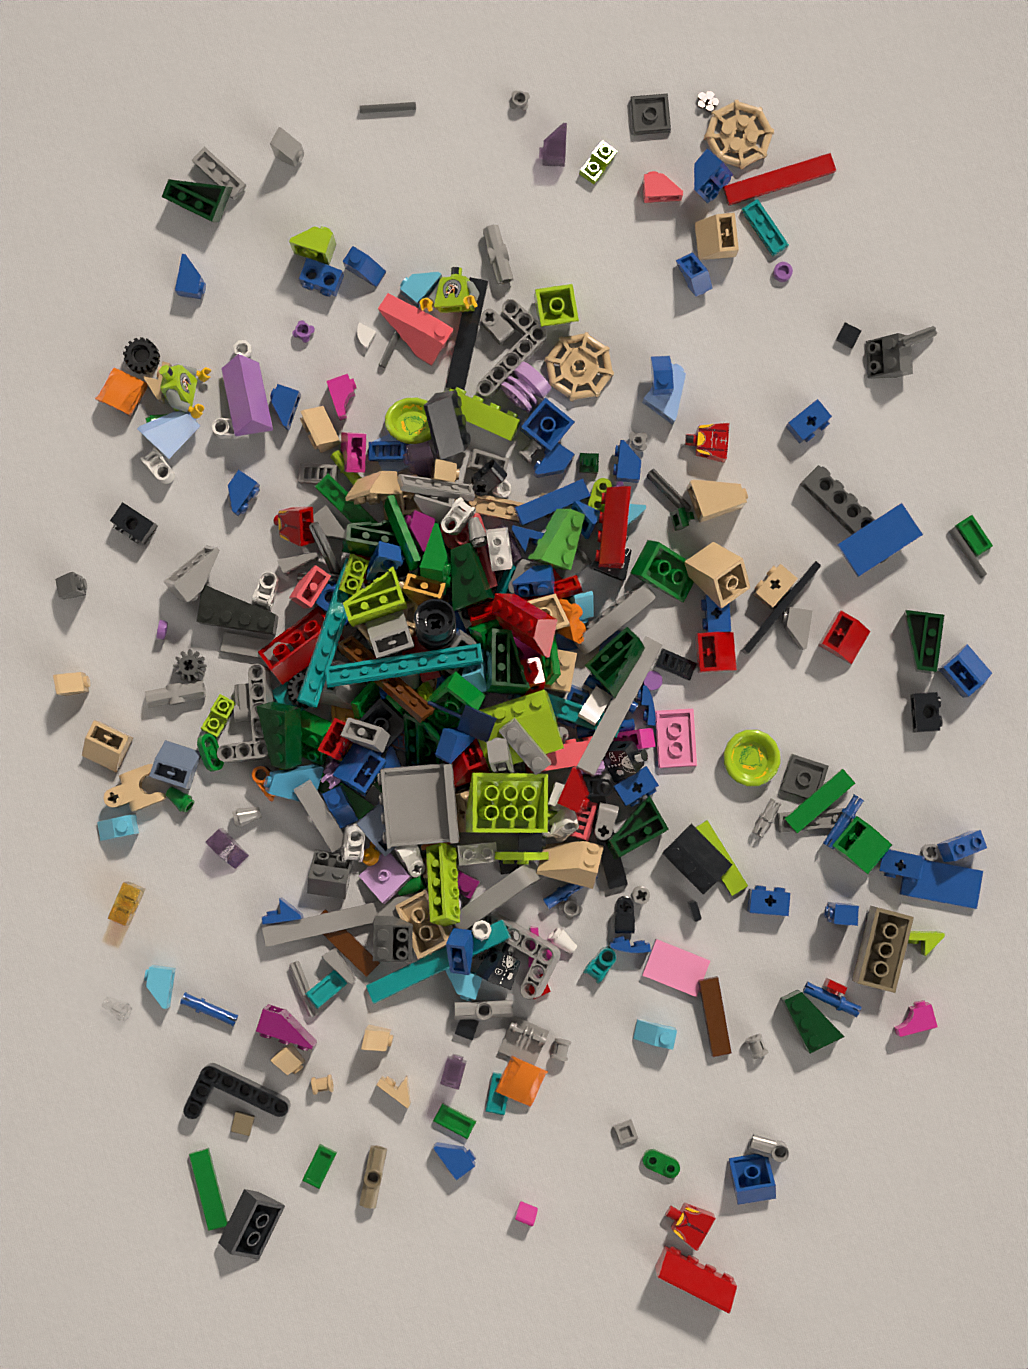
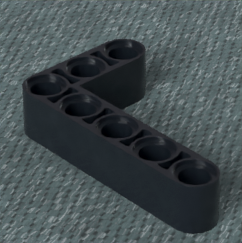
M209 1063L201 1070L183 1112L188 1119H196L204 1111L214 1087L276 1117L286 1115L291 1107V1103L287 1097L216 1063ZM207 1069H213L215 1077H209L206 1073ZM224 1077L232 1079V1086H227L224 1083ZM243 1085L248 1086L250 1094H244L241 1087ZM198 1087H204L207 1091L206 1095L199 1094ZM259 1094L267 1095L268 1102H261ZM276 1103H284L286 1109L284 1111L278 1110ZM191 1104L198 1107V1113L190 1111L189 1107Z

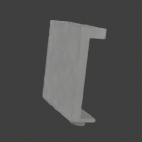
M452 763L381 769V773H378V784L382 785V793H379L380 805H384L381 821L386 827V832H383V842L387 844V849L394 846L459 842Z

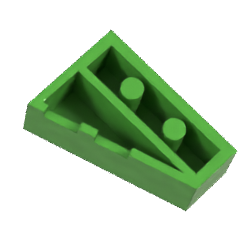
M556 509L545 528V534L542 539L538 540L536 543L538 546L533 554L529 555L528 559L544 565L552 564V567L555 569L571 570L585 514L572 509Z

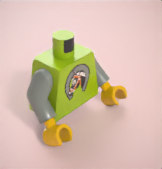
M452 267L451 277L440 278L439 284H437L432 294L420 301L421 310L423 311L427 308L431 312L434 306L440 313L474 311L475 307H477L476 302L479 297V291L473 282L466 276H462V268Z
M178 364L172 367L164 365L160 368L159 373L163 376L160 389L175 412L183 411L187 413L188 411L195 419L201 417L205 409L204 406L196 404L192 407L198 381L196 376L200 381L206 382L211 378L207 376L211 372L210 368L205 367L201 371H197L196 368Z

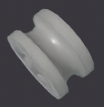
M925 844L921 848V855L925 857V860L934 861L939 857L940 851L935 844ZM931 847H933V853L935 854L934 856L930 855L929 858L927 856L928 852L926 851V849H931Z

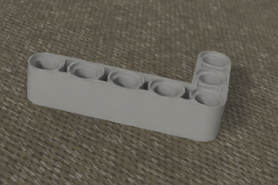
M514 299L504 301L502 315L523 337L478 382L477 394L484 400L491 399L501 389L500 385L503 382H507V377L515 374L514 370L523 361L527 362L546 341V329L541 327L540 323ZM511 306L516 310L513 313H508L506 308ZM525 319L529 321V324L521 326L519 322ZM536 332H540L543 335V337L541 339H535L533 337V334ZM528 346L530 350L527 353H523L520 351V347ZM509 359H514L517 364L509 366L506 362ZM499 372L504 377L501 380H496L493 377L494 374ZM483 386H488L491 390L485 394L480 389Z
M253 664L248 670L253 741L221 745L217 750V756L223 762L238 763L269 759L268 751L265 754L262 752L266 743L264 735L261 734L262 727L256 708L258 705L273 701L271 671L266 666ZM262 669V675L258 678L257 672ZM263 688V695L259 697L258 692ZM248 747L249 754L245 756L244 751ZM230 749L231 756L227 758L226 753Z
M534 861L519 867L460 910V923L453 924L452 926L468 930L475 922L482 920L515 895L534 885L545 876L536 874L538 866Z
M493 911L486 916V922L491 925L504 920L511 936L510 939L504 942L534 958L521 985L520 991L522 996L526 999L541 996L560 959L559 948ZM515 931H517L519 934V939L517 941L514 939ZM531 940L535 943L534 950L530 948ZM547 950H550L552 953L550 960L546 956ZM539 967L543 970L542 977L538 975ZM530 985H533L535 988L534 994L529 991Z

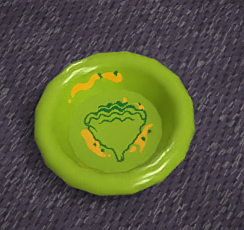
M417 397L404 398L396 401L389 407L385 415V427L389 434L396 440L406 444H421L431 440L432 437L424 410L427 400Z
M744 730L735 734L728 741L724 750V766L728 775L737 783L745 786H760L769 782L776 775L780 766V750L776 741L767 733L759 730Z

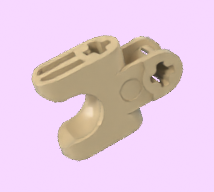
M147 764L119 775L121 785L113 787L104 793L103 799L105 804L116 808L129 804L131 812L164 801L166 799L165 793L147 794L142 788V782L146 776L150 775L153 764ZM114 795L119 796V798H117L116 801H112L111 799L114 797Z

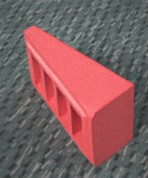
M589 801L587 807L591 808V811L582 809V812H576L578 823L581 821L587 824L586 827L579 825L578 828L584 830V834L575 831L570 837L589 842L598 806L597 803ZM580 814L589 815V818L580 817Z

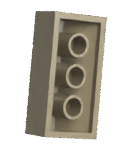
M870 905L852 981L873 988L896 992L914 917Z

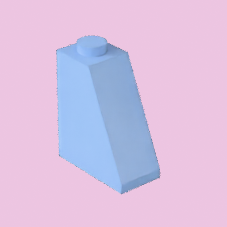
M671 363L674 383L672 394L653 395L651 388L642 402L672 425L677 418L686 373L683 372L684 369L676 363L675 365Z
M174 411L141 425L137 429L170 459L200 425L196 422L197 419L191 416L190 412Z

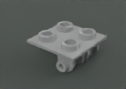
M513 1016L498 1052L510 1057L514 1056L535 1066L542 1047L546 1043L549 1031Z

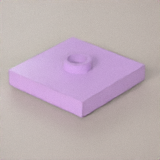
M391 853L386 857L381 854L375 865L369 866L359 875L383 904L389 901L412 879V876Z

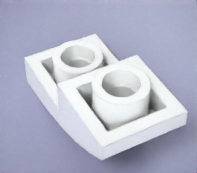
M596 686L578 716L595 726L613 696Z

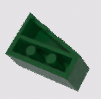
M273 701L256 706L271 766L288 769L302 764L301 708Z
M797 989L781 997L791 1021L809 1054L845 1037L800 990Z

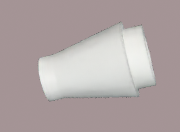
M556 927L548 937L551 944L567 951L569 954H572L577 948V944L573 942L563 928Z

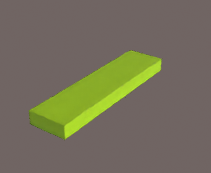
M708 820L696 826L733 864L721 877L731 896L748 887V884Z

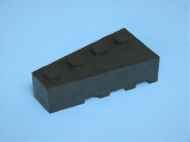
M204 585L201 591L196 622L204 625L276 635L279 616Z

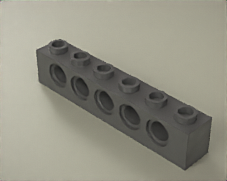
M818 465L800 485L851 535L862 529L861 522H866L867 524L873 522L875 519L871 516V511L865 506L862 507L852 493L848 494L843 489L844 485L839 480H834L830 476L831 473L827 468ZM820 482H825L828 485L827 491L820 488ZM835 495L841 497V504L834 502L833 497ZM853 509L856 513L855 517H850L847 514V510Z

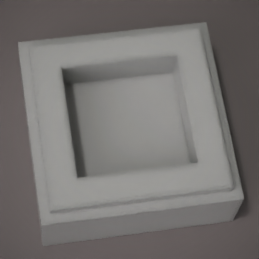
M631 1119L613 1126L620 1146L639 1139Z

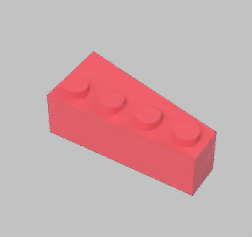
M592 736L584 737L582 742H576V739L566 740L565 744H563L564 749L546 754L551 760V765L541 772L577 766ZM525 763L526 774L533 773Z

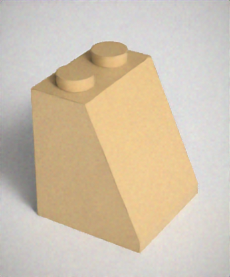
M691 480L686 487L699 523L743 508L747 503L746 499H748L746 489L737 483Z
M712 542L685 561L689 578L720 608H723L750 589L743 558L715 542Z
M557 649L561 675L552 685L545 684L544 690L566 694L571 689L577 653ZM540 656V659H539V660H540L541 667H542V671H543L542 658H541V656Z

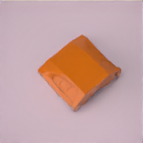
M113 368L95 400L106 403L110 407L112 406L131 417L133 411L140 403L148 384L128 373Z
M559 599L570 626L556 629V631L563 637L581 644L584 641L582 636L586 632L584 623L579 619L583 611L578 604H570L568 600Z
M511 1056L495 1092L531 1107L548 1071Z

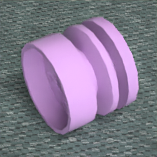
M523 361L514 370L518 379L508 376L507 381L509 383L503 382L500 386L514 405L530 413L533 410L531 405L536 406L538 404L534 395L544 398L551 390V386L535 368Z

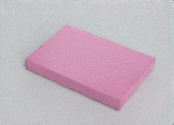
M694 709L655 711L658 768L697 766Z
M656 939L642 975L697 997L700 990L698 980L704 979L710 960Z

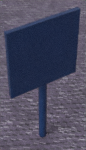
M427 702L435 708L460 718L458 731L486 743L489 741L497 718L465 705L461 715L434 702Z

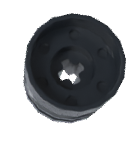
M430 599L418 606L414 614V623L419 643L430 650L449 647L454 642L457 634L456 616L453 607L441 599Z

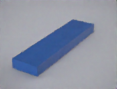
M580 479L517 506L514 510L521 525L524 526L554 513L556 509H563L572 505L574 500L582 501L591 495L584 480Z

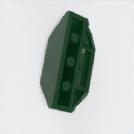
M405 712L406 766L441 764L442 760L435 755L440 741V736L435 726L425 721L419 723L412 715Z

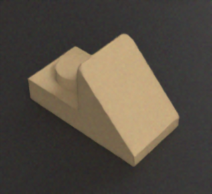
M162 361L161 367L164 366V365H168L169 367H172V365H171L170 363H167V362H163V361ZM159 366L157 370L158 380L143 377L157 400L164 404L166 397L160 389L163 376L159 373L161 368Z
M406 1075L398 1087L392 1078L382 1076L376 1085L408 1109L411 1103L408 1076Z

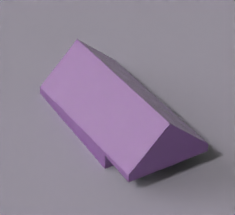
M238 354L221 368L235 436L273 431L259 362Z

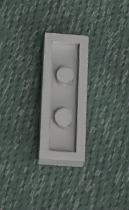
M205 146L192 159V162L217 185L233 187L230 194L233 200L247 187L240 178Z
M515 718L499 729L501 735L506 738L507 742L535 775L551 765V760Z

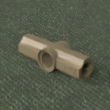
M371 1145L359 1203L364 1208H376L387 1154V1148ZM370 1173H376L378 1175V1180L372 1181L369 1179L368 1175Z

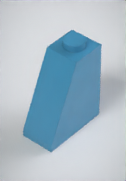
M311 764L271 771L264 782L265 791L272 795L300 802L293 789L311 780L316 790H318L324 767L320 764Z

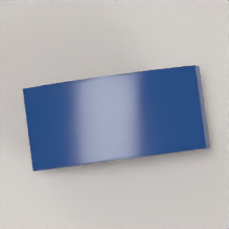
M642 686V689L638 691L637 701H640V706H648L647 710L644 709L643 721H646L648 726H655L653 699L648 687Z
M620 936L613 938V942H609L611 948L623 952H651L649 942L645 943V940L633 942L634 945L630 946L629 939Z

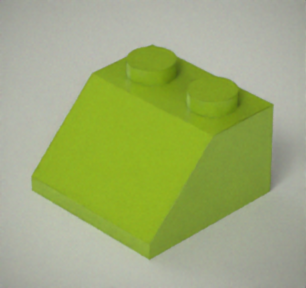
M314 226L289 240L294 254L330 265L337 245L333 232L324 226L320 228Z
M573 284L535 289L534 300L541 327L579 322Z

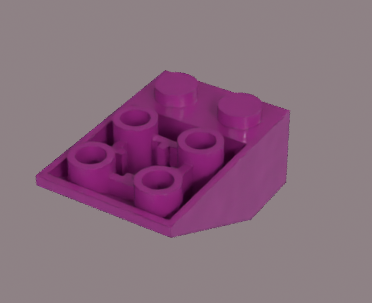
M270 1004L263 1008L256 1028V1032L260 1033L259 1036L267 1039L274 1037L279 1039L278 1042L286 1045L293 1043L297 1045L298 1049L304 1051L313 1049L317 1040L286 1009Z

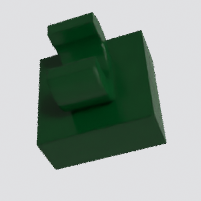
M580 453L579 473L598 474L599 453Z
M684 507L670 513L675 531L688 527L690 520L695 519L693 512L686 513Z

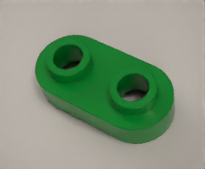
M210 733L201 735L197 740V746L205 768L210 772L222 769L224 762L219 760L217 756L219 745L216 737Z
M648 1149L644 1152L642 1160L647 1169L667 1178H674L679 1174L680 1165L674 1157L656 1149ZM655 1157L656 1162L650 1163L649 1159ZM672 1165L674 1169L673 1171H668L667 1167Z

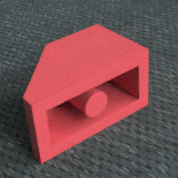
M656 171L644 174V203L682 201L683 190L666 175Z
M314 565L298 582L289 599L304 609L312 608L331 575Z

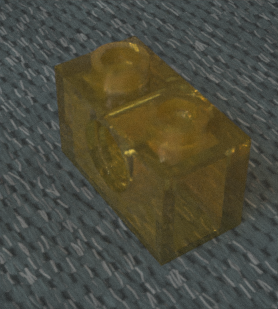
M129 881L123 882L108 919L124 926L130 925L145 892V888Z

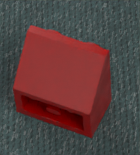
M840 610L834 616L818 646L852 664L871 631L859 620Z
M708 632L695 635L698 673L737 670L734 632Z
M477 739L452 762L455 788L471 782L472 773H490Z

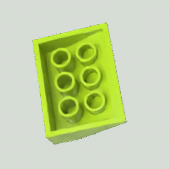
M545 690L479 710L497 718L489 741L495 738L504 739L499 729L515 718L545 754L564 749L549 694ZM479 740L485 760L491 772L492 768L489 764L487 743ZM508 743L513 764L523 762V759Z
M472 773L466 809V832L548 833V774Z

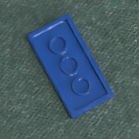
M901 503L837 544V547L857 577H859L923 534Z
M924 860L921 880L915 879V882L903 880L904 876H902L900 895L977 909L983 871Z

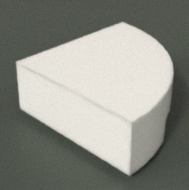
M359 322L357 335L363 347L368 349L376 335V331Z

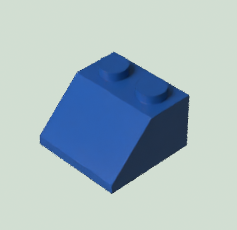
M545 397L521 426V432L551 452L575 421Z
M751 1154L729 1158L737 1205L776 1199V1184L769 1157Z

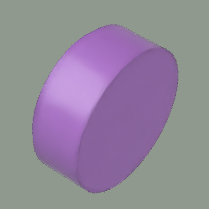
M779 262L773 270V276L779 282L788 281L793 273L792 266L787 262Z
M159 621L157 639H165L168 627L167 621Z
M649 671L643 684L649 690H656L662 685L663 679L660 673Z

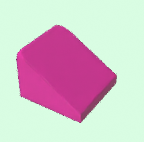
M521 1201L516 1210L515 1219L532 1227L535 1223L538 1208Z

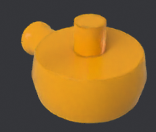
M370 842L369 848L364 850L363 863L373 866L379 860V852L375 849V845Z

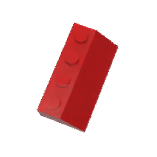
M631 486L607 487L606 493H602L601 504H604V512H600L599 523L603 524L602 531H598L597 542H601L600 550H596L595 561H599L598 567L618 569L623 567Z
M495 593L492 613L501 627L505 630H511L513 637L541 655L550 657L557 619L516 594Z
M319 606L258 651L282 685L310 664L326 616ZM342 635L340 636L339 642L344 639ZM281 642V644H278L273 649V654L279 662L268 660L264 652L275 643ZM286 644H291L294 650L291 652Z
M664 1246L655 1265L657 1277L730 1314L737 1290L734 1277L725 1272L723 1275L716 1272L717 1269L710 1264L704 1266L699 1263L696 1257L692 1255L687 1257L681 1254V1250L674 1246L670 1248Z

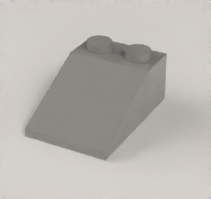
M206 545L163 582L178 600L193 602L199 597L198 593L203 590L220 550L217 547Z

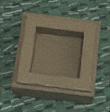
M236 1111L231 1132L250 1136L255 1116Z

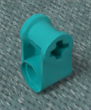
M610 946L602 947L585 967L583 973L589 974L599 984L616 961L615 950ZM606 951L613 954L612 959L609 961H605L602 958V954Z

